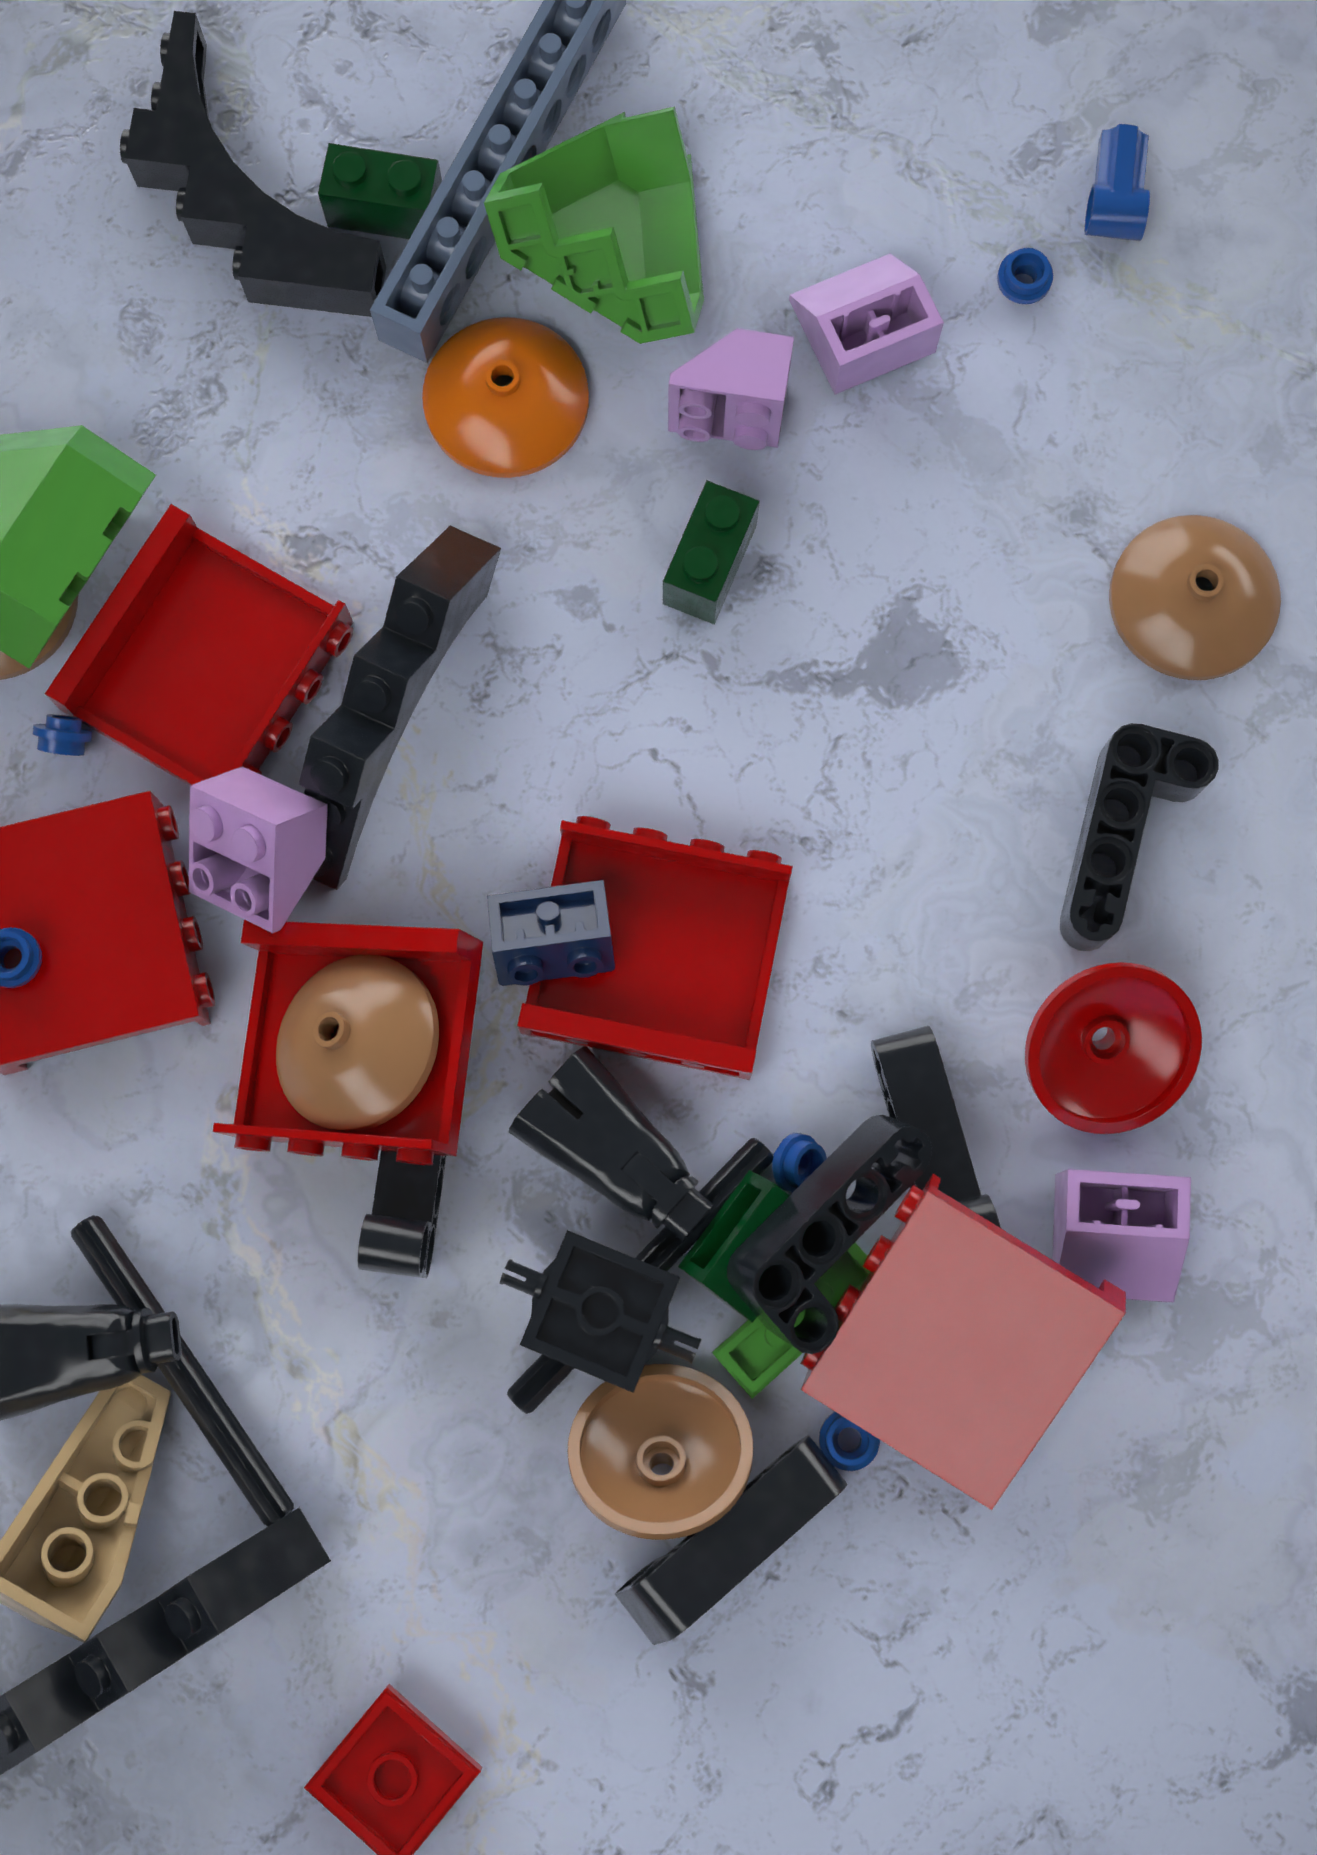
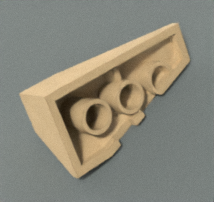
M143 1375L121 1386L99 1391L0 1540L1 1604L36 1624L83 1643L89 1639L122 1586L171 1391Z

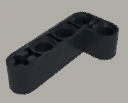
M1130 723L1121 726L1102 748L1098 757L1060 916V932L1069 946L1079 951H1092L1100 948L1119 931L1124 918L1151 797L1172 802H1186L1194 799L1214 780L1219 770L1217 754L1207 742L1195 737L1144 724ZM1130 746L1134 748L1141 757V766L1131 767L1124 764L1119 759L1117 747ZM1185 760L1191 763L1196 769L1197 781L1182 779L1176 773L1174 761ZM1115 799L1122 802L1129 812V821L1118 822L1111 819L1105 811L1104 801ZM1100 853L1109 856L1115 863L1116 876L1103 877L1099 875L1092 867L1091 855ZM1095 896H1104L1096 904L1093 916L1094 921L1102 925L1094 932L1087 930L1088 920L1080 916L1091 907Z
M930 1026L872 1040L871 1051L889 1116L920 1128L928 1135L932 1143L930 1164L912 1185L923 1190L932 1174H935L941 1178L938 1190L1000 1227L992 1200L987 1194L981 1195L940 1051Z
M876 1115L870 1117L734 1251L727 1265V1279L734 1291L769 1331L802 1353H819L831 1345L839 1327L838 1315L834 1307L814 1283L925 1172L932 1157V1143L928 1135L920 1128L890 1116ZM856 1180L854 1192L846 1199L849 1186ZM813 1223L812 1234L808 1240L803 1242L804 1232ZM771 1266L768 1279L759 1286L760 1276L764 1270ZM806 1309L803 1320L794 1327L796 1318Z
M381 1151L372 1214L365 1215L359 1238L358 1268L365 1271L427 1278L434 1250L447 1156L434 1155L433 1165H416L397 1162V1152Z
M807 1435L786 1450L750 1481L736 1504L721 1519L702 1531L688 1535L666 1555L649 1563L618 1589L615 1596L653 1645L670 1641L695 1623L846 1488L847 1483L813 1439Z

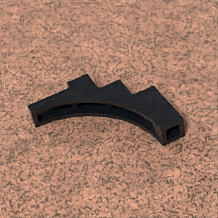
M174 11L170 33H163L161 38L160 58L163 73L161 82H155L152 87V110L134 108L130 129H124L121 134V160L124 164L128 165L137 187L178 191L176 198L177 219L184 223L192 244L235 249L232 265L233 277L235 280L240 281L248 302L372 317L370 309L384 285L386 264L380 241L337 232L295 214L264 193L233 162L213 131L209 121L204 87L207 44L196 13Z
M450 525L396 576L383 627L354 655L341 705L310 736L298 785L305 787V795L327 804L325 860L313 877L314 880L338 890L347 879L360 835L391 757L412 713L440 662L470 616L487 597L500 555V547Z
M300 1507L190 1574L155 1599L101 1631L66 1656L1 1695L0 1775L37 1753L329 1563L331 1560Z

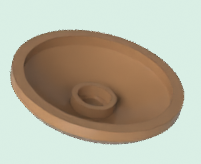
M1185 515L1157 522L1139 533L1129 543L1117 561L1112 573L1109 588V605L1119 636L1139 660L1154 670L1171 677L1185 680H1209L1223 677L1239 670L1260 653L1268 643L1277 625L1281 606V592L1278 577L1271 560L1251 536L1240 528L1220 519L1201 515ZM1196 578H1207L1212 583L1213 590H1201L1196 584Z
M380 955L345 957L327 965L314 974L300 988L288 1006L277 1038V1073L283 1092L294 1109L310 1122L338 1132H359L372 1129L386 1123L402 1112L421 1091L432 1070L437 1054L439 1021L436 1006L428 988L412 970L393 959ZM339 1025L338 1033H337V1035L332 1039L333 1032H334V1030L336 1029V1027Z
M645 1365L634 1393L605 1381L587 1397L579 1408L570 1429L567 1450L568 1464L572 1482L581 1500L606 1525L638 1538L651 1540L675 1539L697 1533L711 1526L729 1512L745 1490L752 1470V1431L748 1418L738 1400L714 1378L698 1370L680 1365ZM658 1464H667L672 1467V1470L665 1475H657L652 1472L653 1467Z

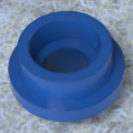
M1021 248L1007 255L1001 262L997 274V283L1003 295L1018 304H1032L1040 301L1047 295L1053 282V269L1050 262L1042 252L1034 248ZM1018 274L1029 275L1033 283H1022L1015 276Z
M49 714L46 716V724L33 725L32 734L38 736L37 749L40 751L60 755L82 756L85 753L86 742L92 741L93 732L81 728L82 719Z
M12 927L0 929V986L5 988L23 986L36 976L41 967L42 951L40 945L31 934L22 929ZM12 949H19L22 955L20 963L15 968L7 969L4 965L6 953Z
M802 1133L788 1135L779 1144L773 1156L772 1169L776 1184L782 1190L793 1193L827 1159L825 1150L809 1135Z
M836 1412L825 1419L819 1432L820 1450L834 1467L844 1471H856L866 1467L874 1460L879 1450L880 1440ZM848 1427L856 1429L860 1436L859 1445L852 1451H844L838 1445L839 1433Z

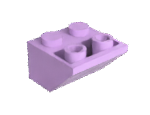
M887 254L789 296V301L834 394L936 353L944 322L920 274L892 254Z
M737 328L670 373L668 431L676 432L682 438L696 442H704L710 438L733 441L735 445L748 450H761L766 446L778 448L794 337Z
M240 767L190 785L189 892L271 933L281 930L325 860L327 804L245 767Z
M1067 1169L1055 1174L1052 1260L1099 1288L1104 1279L1125 1291L1126 1299L1174 1302L1190 1239L1191 1177Z

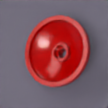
M1117 962L1083 970L1059 985L1045 999L1033 1018L1025 1045V1067L1029 1083L1035 1095L1048 1112L1065 1125L1074 1129L1094 1134H1115L1142 1127L1168 1111L1181 1098L1196 1073L1202 1050V1032L1199 1017L1186 993L1172 979L1151 967L1135 963ZM1107 1027V1033L1101 1040L1092 1041L1093 1035L1097 1030Z

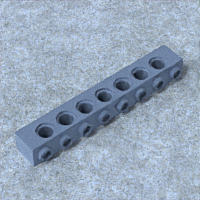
M543 0L370 309L379 341L428 363L495 242L484 206L486 197L500 173L546 150L623 11L626 0Z

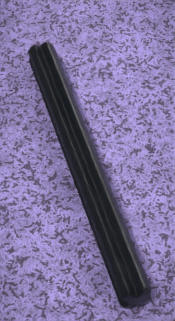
M749 1139L699 1191L714 1206L687 1238L681 1241L668 1228L664 1227L635 1258L668 1271L699 1239L748 1171L751 1170L761 1175L772 1163V1152L758 1139ZM541 1355L508 1389L507 1395L522 1412L526 1414L531 1413L574 1368Z
M90 1216L82 1220L71 1230L72 1239L117 1305L127 1306L136 1310L150 1308L153 1314L165 1313L101 1217ZM180 1335L182 1348L180 1360L160 1363L158 1367L262 1523L270 1526L291 1513L294 1509V1503Z

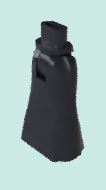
M587 1046L581 1047L564 1062L548 1081L552 1090L547 1093L541 1089L517 1114L508 1132L544 1158L579 1178L622 1210L647 1221L652 1219L651 1223L657 1229L663 1224L681 1241H684L714 1205L695 1189L699 1181L690 1176L684 1160L674 1146L639 1110L615 1077Z
M114 1304L89 1306L0 1305V1421L27 1414L64 1400L121 1386L133 1381L143 1373L155 1372L160 1363L179 1361L182 1348L177 1314L173 1311L153 1314L150 1308L136 1310Z

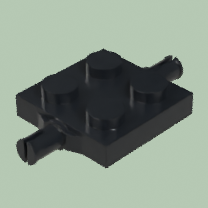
M568 1230L556 1258L543 1271V1274L516 1263L512 1259H509L505 1266L506 1270L525 1277L526 1281L502 1273L500 1284H505L533 1296L531 1318L520 1342L521 1346L632 1393L635 1392L645 1364L658 1349L692 1364L696 1353L677 1346L674 1342L678 1341L698 1350L702 1339L668 1326L669 1305L679 1283V1276Z

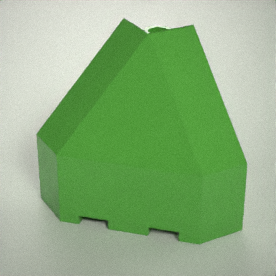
M675 106L626 117L625 112L499 174L484 201V206L502 260L520 271L523 267L552 284L551 290L590 314L594 310L622 327L620 332L639 344L695 332L704 302L691 154H686Z
M82 425L0 435V651L29 669L156 476V474Z

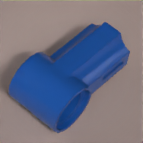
M1118 124L1114 128L1102 130L1098 142L1095 184L1091 187L1086 209L1085 235L1141 241L1143 238L1150 205V190L1144 189L1149 135L1141 132L1138 126Z

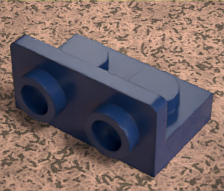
M604 880L487 895L492 955L500 985L516 984L527 986L543 980L573 976L586 978L598 973L615 970Z

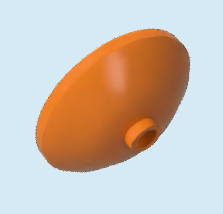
M500 317L471 324L454 334L441 346L427 369L423 384L422 400L429 430L439 447L452 460L478 474L497 478H512L538 472L552 465L568 452L584 427L589 408V389L582 362L573 348L560 335L534 321L515 317ZM500 375H508L513 379L507 386H498L493 383Z

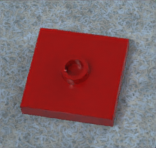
M388 1684L313 1775L304 1789L377 1855H414L478 1776L483 1767L393 1686Z

